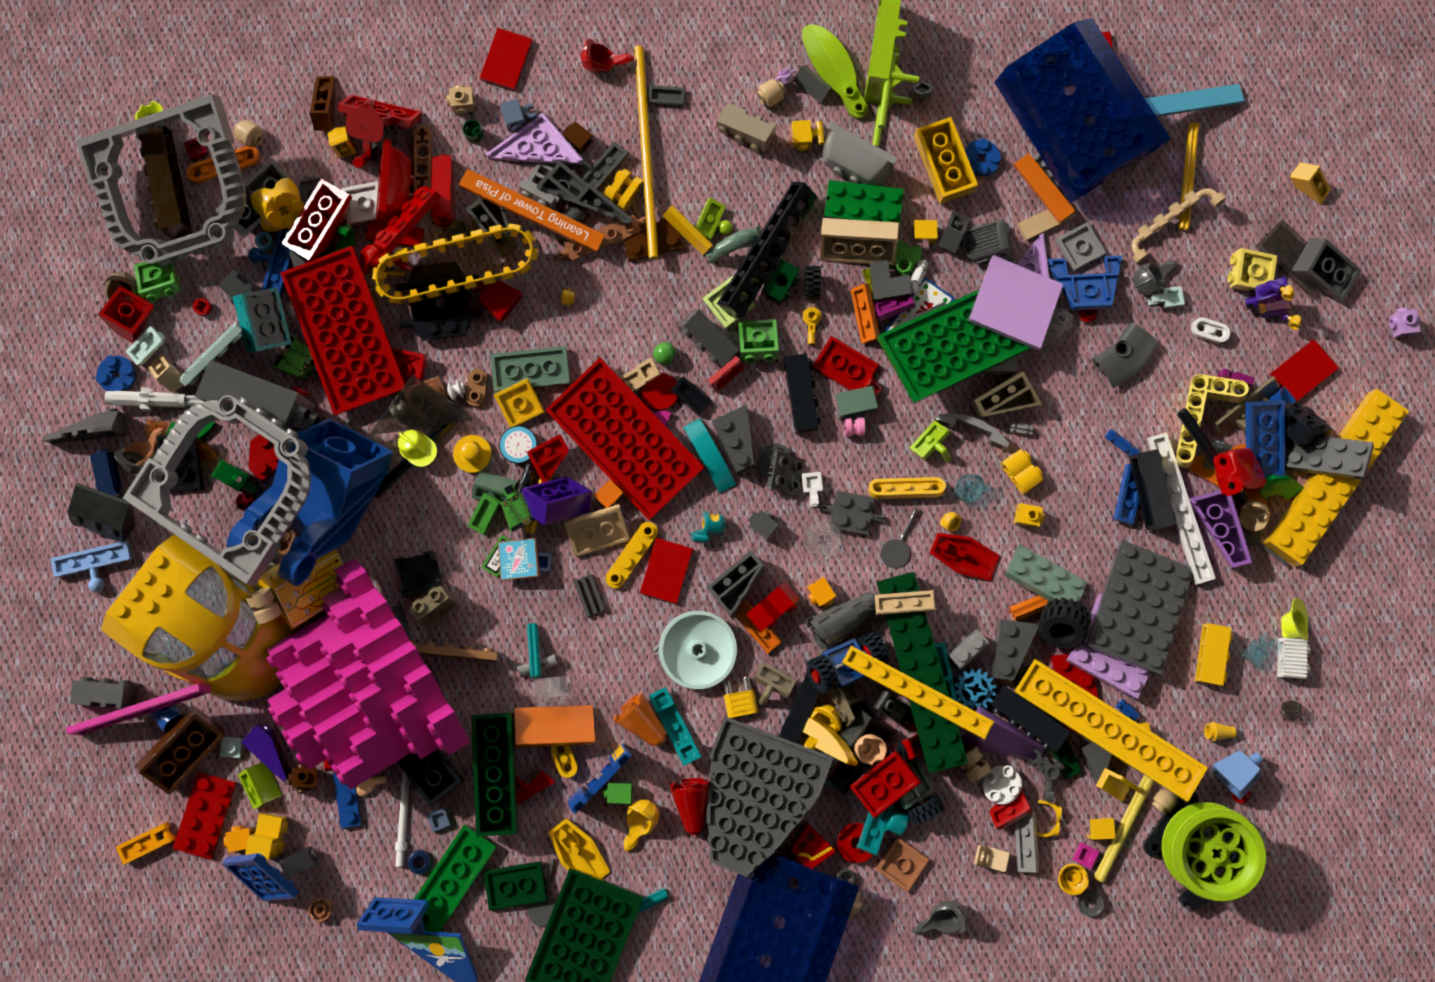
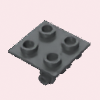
M776 450L774 455L771 456L772 461L769 469L773 470V472L768 473L772 477H768L767 490H777L798 497L804 459Z

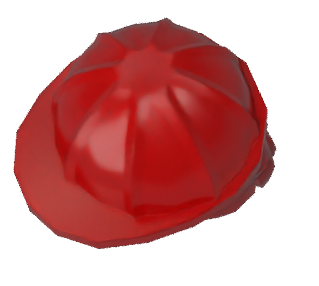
M592 39L585 41L584 48L580 54L582 66L588 71L598 74L603 71H609L615 65H626L634 61L632 55L628 53L615 55L605 45L595 43Z
M375 243L365 246L360 252L364 276L374 267H378L380 264L379 259L388 253L379 248ZM401 258L393 261L404 271L413 270V267H410L407 261L403 262Z

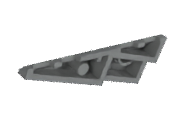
M561 161L536 186L541 191L628 225L633 221L629 215L590 183H586Z

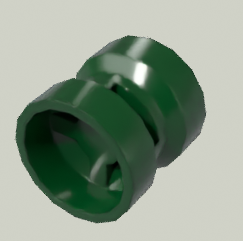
M472 119L464 123L463 133L466 139L471 143L480 142L484 135L480 123Z

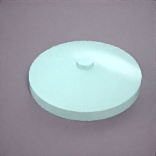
M689 611L677 616L666 626L659 642V658L663 669L673 681L690 689H705L720 683L732 670L737 656L736 639L729 625L717 615L706 611Z

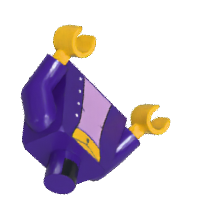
M1286 277L1268 280L1264 284L1257 285L1255 287L1256 297L1245 299L1247 310L1259 308L1261 317L1274 316L1286 322L1290 321L1288 326L1292 330H1298L1301 326V317L1299 315L1292 316L1291 300L1295 292L1287 284Z

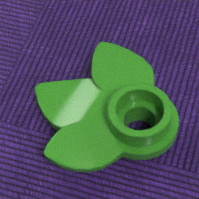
M900 239L897 242L895 266H889L896 268L898 274L902 276L910 275L914 270V265L921 260V246L915 245L910 248L906 242ZM907 264L908 268L902 269V265Z

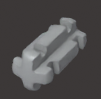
M1013 421L1010 425V432L1013 433L1015 431L1017 434H1029V436H1032L1034 426H1028V424L1019 422L1015 424Z

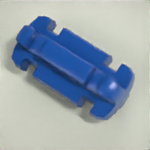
M1120 700L1116 707L1120 708L1124 715L1135 721L1140 716V713L1135 712L1136 709L1129 703H1125L1126 700Z

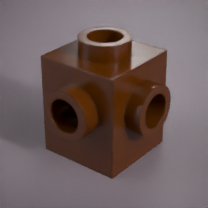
M299 764L297 768H292V774H288V785L292 786L293 791H297L298 794L309 793V790H318L317 767L308 770L305 764Z

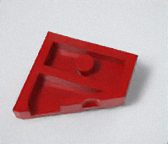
M561 434L527 451V454L544 483L549 481L570 450Z
M1021 788L1019 796L1014 801L1008 804H994L989 813L995 827L1000 831L1033 813V810L1023 788Z

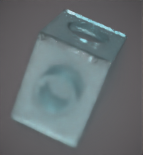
M1215 440L1211 443L1218 454L1232 450L1233 445L1226 444L1224 441ZM1204 455L1202 468L1214 470Z

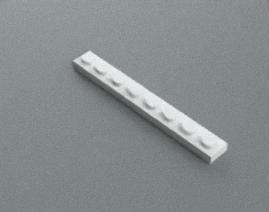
M1166 432L1149 437L1147 441L1150 450L1159 449V453L1162 456L1163 471L1167 477V488L1171 494L1170 501L1175 512V526L1188 565L1193 572L1194 583L1196 585L1216 579L1168 434Z

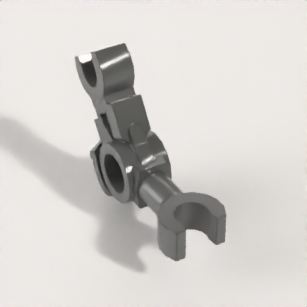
M1033 748L1032 750L1036 753V757L1031 759L1026 756V759L1031 764H1035L1034 766L1039 769L1046 780L1043 799L1046 802H1053L1054 781L1059 777L1060 770H1064L1065 767L1056 758H1052L1055 763H1050L1046 756L1042 758L1040 751Z

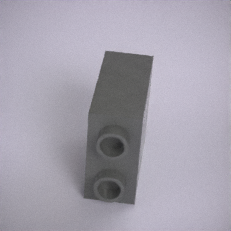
M212 360L209 361L195 394V397L204 402L210 400L219 401L225 395H230L237 399L243 397L252 403V408L256 410L258 407L268 413L266 417L279 420L283 423L282 427L284 429L290 428L295 432L304 430L321 421V415L316 413L318 407L298 392Z

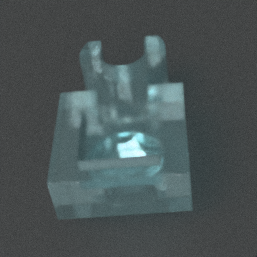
M1262 632L1259 635L1258 642L1252 640L1241 654L1255 668H1258L1270 652L1266 648L1272 646L1276 641L1273 638L1267 643L1264 639L1268 634L1267 632Z

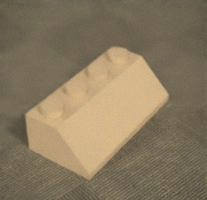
M823 218L820 261L869 264L888 260L889 265L895 266L899 223Z

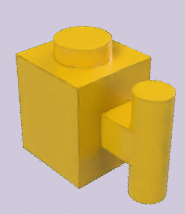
M810 120L792 121L793 149L797 148L799 151L807 150L809 147H812V139L817 138L818 145H824L823 122L817 121L815 123L816 129H811Z

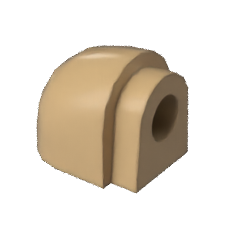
M1162 789L1153 797L1152 800L1154 802L1151 805L1166 816L1168 812L1171 813L1178 798L1167 789Z

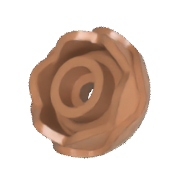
M325 897L313 899L309 904L308 915L317 923L328 920L333 914V904Z

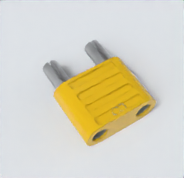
M744 677L745 691L737 693L732 692L731 682L727 680L729 694L727 682L724 681L726 691L724 699L728 718L759 712L755 691L751 688L749 677H747L749 690L746 678Z

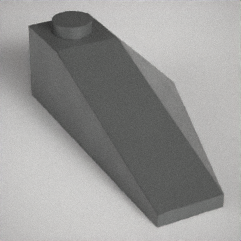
M106 409V412L97 413L42 437L44 442L52 444L126 436L125 414L118 411V409Z

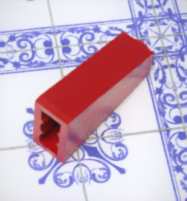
M439 154L432 157L431 189L437 191L441 197L431 207V217L437 227L450 226L452 221L456 220L454 160L448 154Z

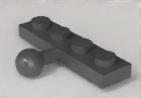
M614 141L593 166L585 161L584 155L579 152L577 153L583 159L584 164L572 165L583 168L587 173L581 179L599 190L629 156V153ZM573 203L576 207L582 210V206Z

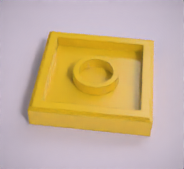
M529 378L494 394L510 427L518 426L545 413Z

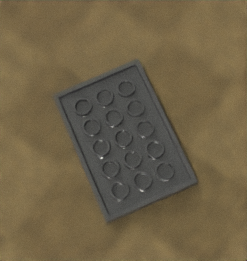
M1121 540L1085 647L1160 676L1193 574L1191 567Z

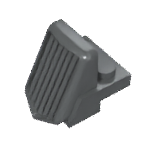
M997 220L970 227L964 236L962 243L963 251L970 260H973L974 264H989L993 255L1009 262L1014 260L1009 224H1006L1005 220Z

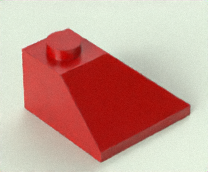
M119 286L98 313V316L117 335L133 343L144 329L154 305Z

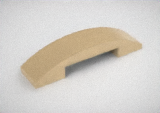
M651 357L635 366V369L622 375L620 378L635 392L653 381L661 373Z

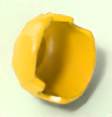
M1074 863L1064 865L1058 875L1059 886L1066 894L1073 896L1082 894L1089 884L1088 873L1081 865Z

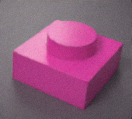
M1080 842L1072 860L1092 869L1100 851Z

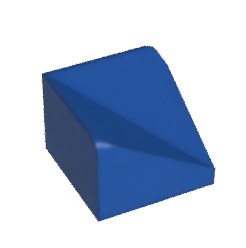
M1285 387L1269 398V401L1285 400V404L1295 403L1296 401Z

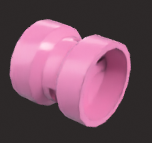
M858 417L854 420L844 418V427H846V430H844L845 437H851L853 434L865 436L864 417Z

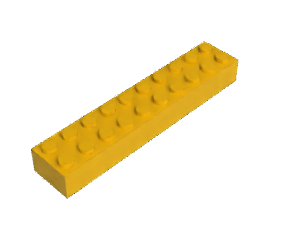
M1375 389L1366 395L1337 438L1373 442L1374 448L1368 466L1369 470L1409 410L1379 389ZM1312 473L1303 485V489L1296 495L1263 544L1294 567L1303 565L1361 480Z

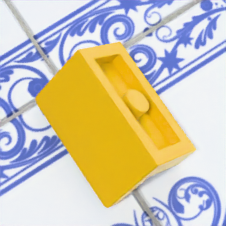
M1106 768L1096 784L1097 787L1123 802L1129 789L1140 794L1143 791L1123 776Z

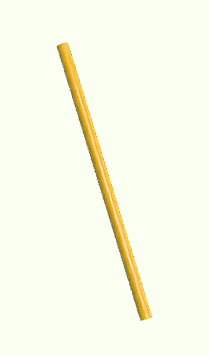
M636 46L634 49L649 259L654 260L658 259L644 47Z

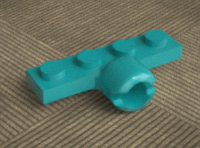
M894 804L876 818L868 812L857 849L876 856L884 832L889 831L896 835L904 834L910 817L906 812L896 809Z

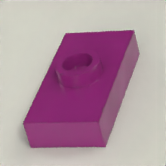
M911 295L884 299L874 303V309L880 321L915 308Z

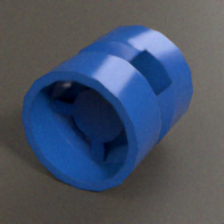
M176 705L148 713L164 733H167L184 715Z

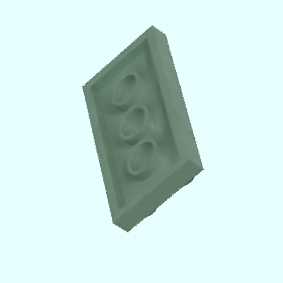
M566 346L490 354L495 393L526 378H529L533 388L570 384Z
M1020 544L1017 546L1004 574L1005 577L1051 602L1055 598L1060 600L1061 597H1065L1067 600L1070 598L1074 599L1075 602L1080 601L1087 581Z

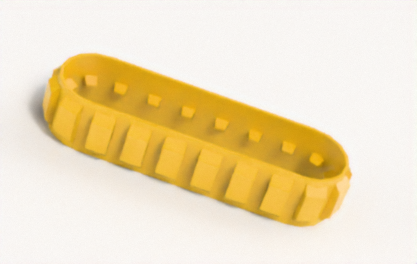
M509 224L508 228L496 225L489 227L490 232H484L483 229L472 231L469 237H466L465 234L452 236V241H447V239L443 238L433 241L432 246H429L428 243L414 245L415 250H410V248L406 247L396 250L395 255L387 253L379 259L380 264L377 268H374L372 279L376 280V291L383 298L389 297V302L404 304L405 300H408L409 303L423 301V296L425 295L431 299L442 296V291L452 294L460 292V287L462 286L469 290L479 287V282L489 285L497 283V278L499 277L506 281L516 278V273L525 275L533 269L531 267L533 260H538L539 249L535 248L534 245L537 240L529 230L523 232L521 225ZM511 232L512 237H517L518 232L524 235L522 239L524 245L530 244V250H526L525 256L529 257L526 263L523 260L518 263L520 268L511 271L508 266L504 267V273L492 275L491 271L485 272V277L475 280L472 275L466 276V282L455 284L454 280L447 281L448 286L438 289L433 284L429 285V291L418 293L417 289L410 290V295L402 297V293L399 291H395L394 295L389 292L391 287L388 283L384 284V278L387 277L386 267L391 268L394 265L393 261L398 258L405 262L409 261V256L419 253L421 257H426L427 251L439 249L440 253L446 252V247L456 244L458 248L465 247L464 242L473 240L480 244L483 243V238L494 235L496 239L502 238V233Z

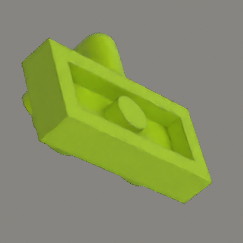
M935 420L909 447L914 454L924 461L935 449L941 453L945 462L952 460L947 448L941 444L950 432Z

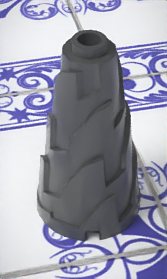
M866 592L855 599L846 601L838 606L836 605L816 616L806 619L807 628L813 627L812 637L821 649H825V651L835 647L865 619L875 613V595L877 594Z

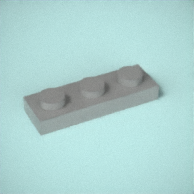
M1033 811V813L1015 822L1018 872H1039L1036 811Z

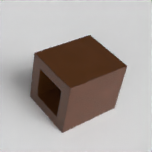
M576 121L572 125L569 124L563 132V137L582 154L594 141L592 134Z

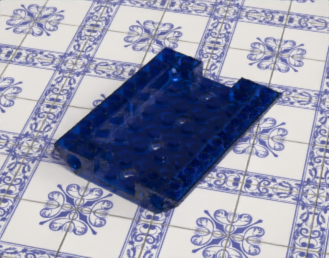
M1092 18L1071 23L1009 64L994 82L1070 204L1103 184V179L1134 159L1137 162L1172 140ZM1054 56L1056 60L1053 64L1045 63L1047 57ZM1069 86L1075 88V92L1071 95L1065 94V89ZM1087 117L1095 118V122L1092 125L1084 124V120ZM1106 148H1114L1115 153L1112 156H1105L1104 151Z
M776 852L749 877L737 874L699 982H827L860 886L790 860ZM792 877L797 878L799 881V886L795 890L789 886V880ZM778 916L783 917L785 920L783 928H778L775 925V919ZM764 955L769 956L771 959L769 967H764L761 963V958Z

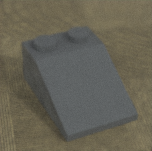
M1309 239L1292 271L1306 283L1336 300L1344 302L1361 269L1327 239Z

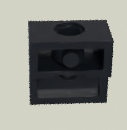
M1297 402L1285 404V434L1298 446L1313 444L1316 437L1331 434L1333 429L1325 420L1316 415L1313 409L1307 406L1303 407Z

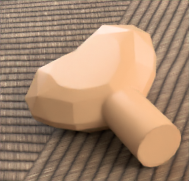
M372 776L356 786V793L359 796L368 795L377 784L387 783V776Z

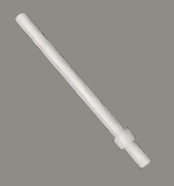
M404 772L402 774L398 841L395 842V850H397L396 866L398 867L404 866V854L407 850V842L405 841L410 780Z

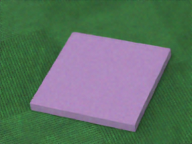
M993 255L968 322L1039 351L1063 284Z

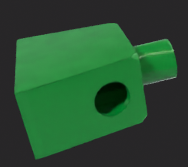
M222 459L211 475L239 492L246 490L254 495L260 486L251 480L253 476ZM238 476L241 477L240 483L236 482V478Z

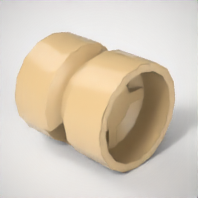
M270 587L260 589L246 597L250 609L255 610L253 614L258 624L269 622L282 614L278 603L273 602L275 597Z
M978 746L965 752L968 764L960 767L966 770L964 774L970 783L981 779L992 771L987 761L982 760L983 754Z

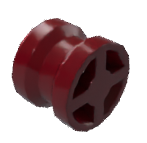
M242 492L236 497L235 504L239 510L245 512L248 509L249 502H251V505L257 500V497L251 493Z

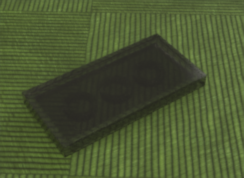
M1282 219L1255 247L1263 253L1277 255L1276 266L1311 298L1319 289L1306 283L1292 271L1308 242Z

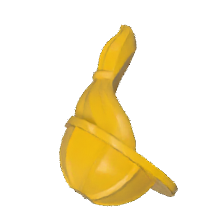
M832 705L815 708L809 717L823 722L836 733L841 730L842 720L839 710ZM809 735L803 742V746L815 750L818 740Z
M645 799L638 800L628 807L626 821L630 830L624 840L625 851L635 848L638 839L653 832L655 826L658 825L659 810L651 801Z

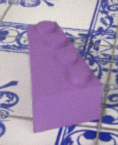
M1221 490L1190 498L1192 507L1229 568L1252 563L1232 496L1222 495Z

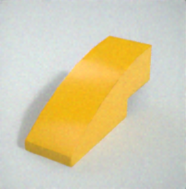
M808 719L803 732L818 740L815 748L846 764L857 765L858 762L853 752L833 729L817 719Z

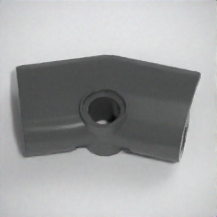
M1130 322L1116 343L1092 358V362L1099 372L1105 373L1112 388H1115L1144 368L1158 347L1159 342L1143 328ZM1117 347H1122L1124 354H1120L1117 351Z

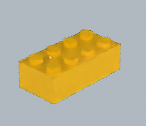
M952 117L917 128L914 140L939 204L974 193L978 183Z

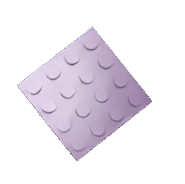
M1099 594L1090 611L1091 624L1088 637L1102 594ZM1087 640L1079 648L1073 647L1066 660L1068 663L1135 700L1139 698L1150 672L1085 647Z

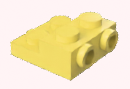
M1245 248L1235 251L1230 258V264H1233V269L1230 271L1227 279L1230 282V288L1247 292L1250 290L1255 291L1257 285L1264 284L1268 280H1274L1277 255Z

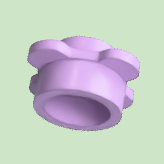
M783 69L778 72L779 76L775 80H779L782 84H787L794 80L793 73H795V70Z

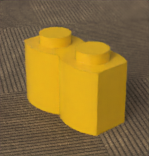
M1019 449L1002 461L1000 465L1021 494H1024L1043 481V473L1039 467L1032 465L1030 461L1032 459L1028 452Z

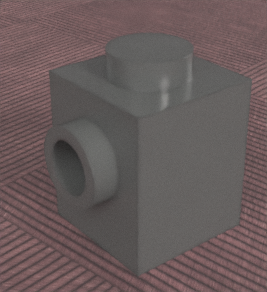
M761 510L758 514L754 512L748 520L750 522L748 527L766 541L779 524L773 520L775 517L771 513Z

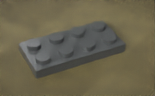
M1326 436L1316 437L1313 444L1298 446L1291 440L1285 458V469L1365 480L1374 444L1373 442Z

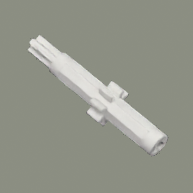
M141 387V392L106 391L105 393L106 405L140 406L142 411H152V407L178 408L195 406L197 403L204 402L193 395L153 392V389Z

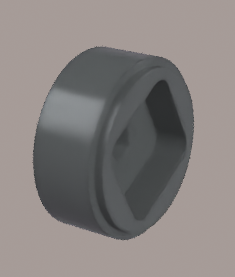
M926 82L917 83L913 88V95L918 100H927L932 95V87Z

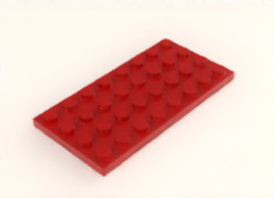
M353 246L280 272L334 416L406 389L405 381Z
M601 357L546 409L549 415L610 480L622 490L625 496L648 520H651L705 468Z

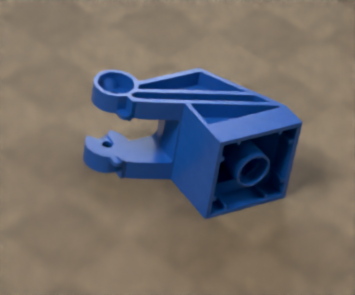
M327 419L297 432L299 434L298 438L304 441L308 448L305 457L309 462L308 466L312 479L306 503L302 506L298 516L295 517L292 525L289 527V529L300 534V536L294 537L291 547L282 559L278 570L279 577L294 586H299L306 581L313 571L317 559L350 541L384 480L394 451L332 419ZM296 444L292 447V452L295 451ZM280 459L273 485L245 510L243 518L233 526L227 538V548L241 544L242 538L247 531H257L281 496L287 483L288 467ZM258 537L254 541L255 545L258 544Z

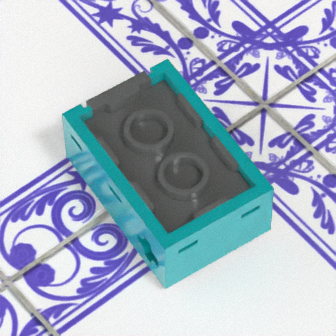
M278 287L243 293L232 297L239 325L242 328L241 333L247 353L292 344Z

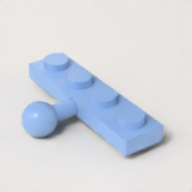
M127 540L50 558L53 576L56 578L89 570L91 580L88 583V588L93 593H99L105 587L104 581L99 578L97 568L133 560L130 544Z

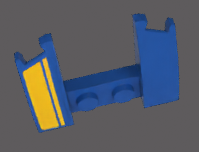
M624 743L610 755L609 761L612 765L608 763L600 771L603 775L598 780L594 777L587 785L588 790L581 786L568 799V805L574 814L634 754Z

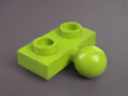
M712 198L707 199L695 226L707 240L712 239L716 228L723 235H729L733 230V225L730 221H720L726 206Z

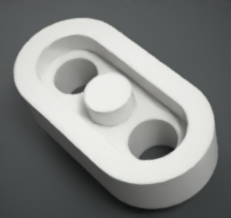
M1198 318L1191 325L1193 335L1201 339L1220 344L1230 337V329L1227 325L1207 318ZM1198 325L1203 327V331L1198 330ZM1216 331L1221 333V337L1216 335Z

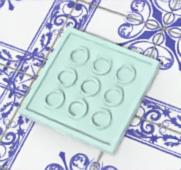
M237 320L182 374L179 381L184 386L188 383L192 386L200 378L201 370L206 371L210 360L214 361L216 356L220 358L228 350L230 342L234 344L241 338L242 328Z

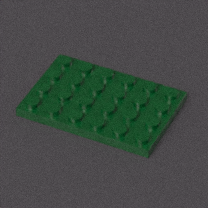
M570 866L525 981L610 982L644 895Z

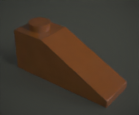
M335 76L316 77L309 112L314 131L333 130L335 121Z

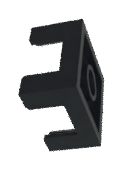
M426 551L422 555L410 558L401 557L394 559L395 567L399 570L403 587L400 590L402 597L410 598L426 594L436 586L443 587L435 551Z

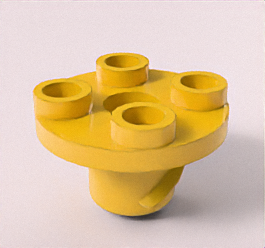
M468 435L461 438L453 450V458L456 465L467 473H478L484 470L489 465L492 457L489 443L477 435Z

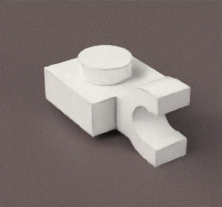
M821 472L802 473L803 494L809 493L810 507H818L817 492H823Z

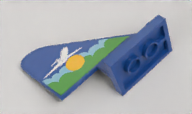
M375 897L356 924L359 931L387 932L455 982H477L478 980L477 972L461 933L425 931L422 917L429 908L427 900Z

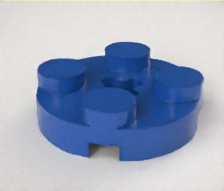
M981 138L973 141L965 149L975 176H990L998 168L1001 155L998 148L987 139ZM978 155H985L986 162H978Z
M110 355L98 366L95 378L106 391H127L135 383L136 372L133 363L127 358ZM119 370L121 376L113 379L112 373Z

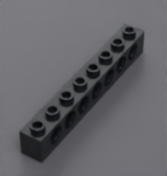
M805 182L791 183L718 300L717 304L730 317L742 319L746 315L748 308L753 300L756 299L761 287L766 283L769 274L785 252L790 240L795 236V232L804 221L806 214L814 205V201L818 196Z

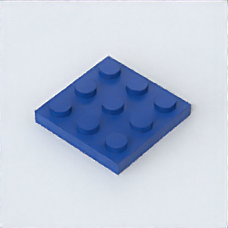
M262 854L226 857L222 865L262 901L294 899L299 893L294 887V883L285 879L279 869L266 862L267 859Z

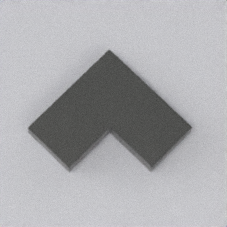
M888 260L869 263L875 301L912 295L910 275L891 278Z

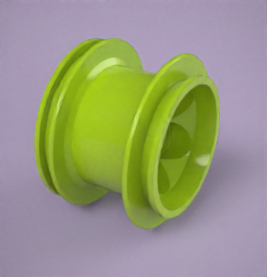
M1211 802L1189 805L1178 811L1164 830L1162 855L1165 865L1180 884L1197 896L1213 901H1230L1240 898L1249 893L1258 884L1264 873L1266 850L1258 830L1246 817L1223 805ZM1206 827L1211 828V833L1208 836L1203 835ZM1230 832L1231 838L1225 842L1223 839L1224 834ZM1194 841L1197 842V848L1194 851H1190V844ZM1213 849H1216L1219 853L1217 857L1212 852ZM1236 852L1234 860L1230 861V854ZM1202 861L1203 868L1196 871V864ZM1222 866L1223 873L1216 876V869Z

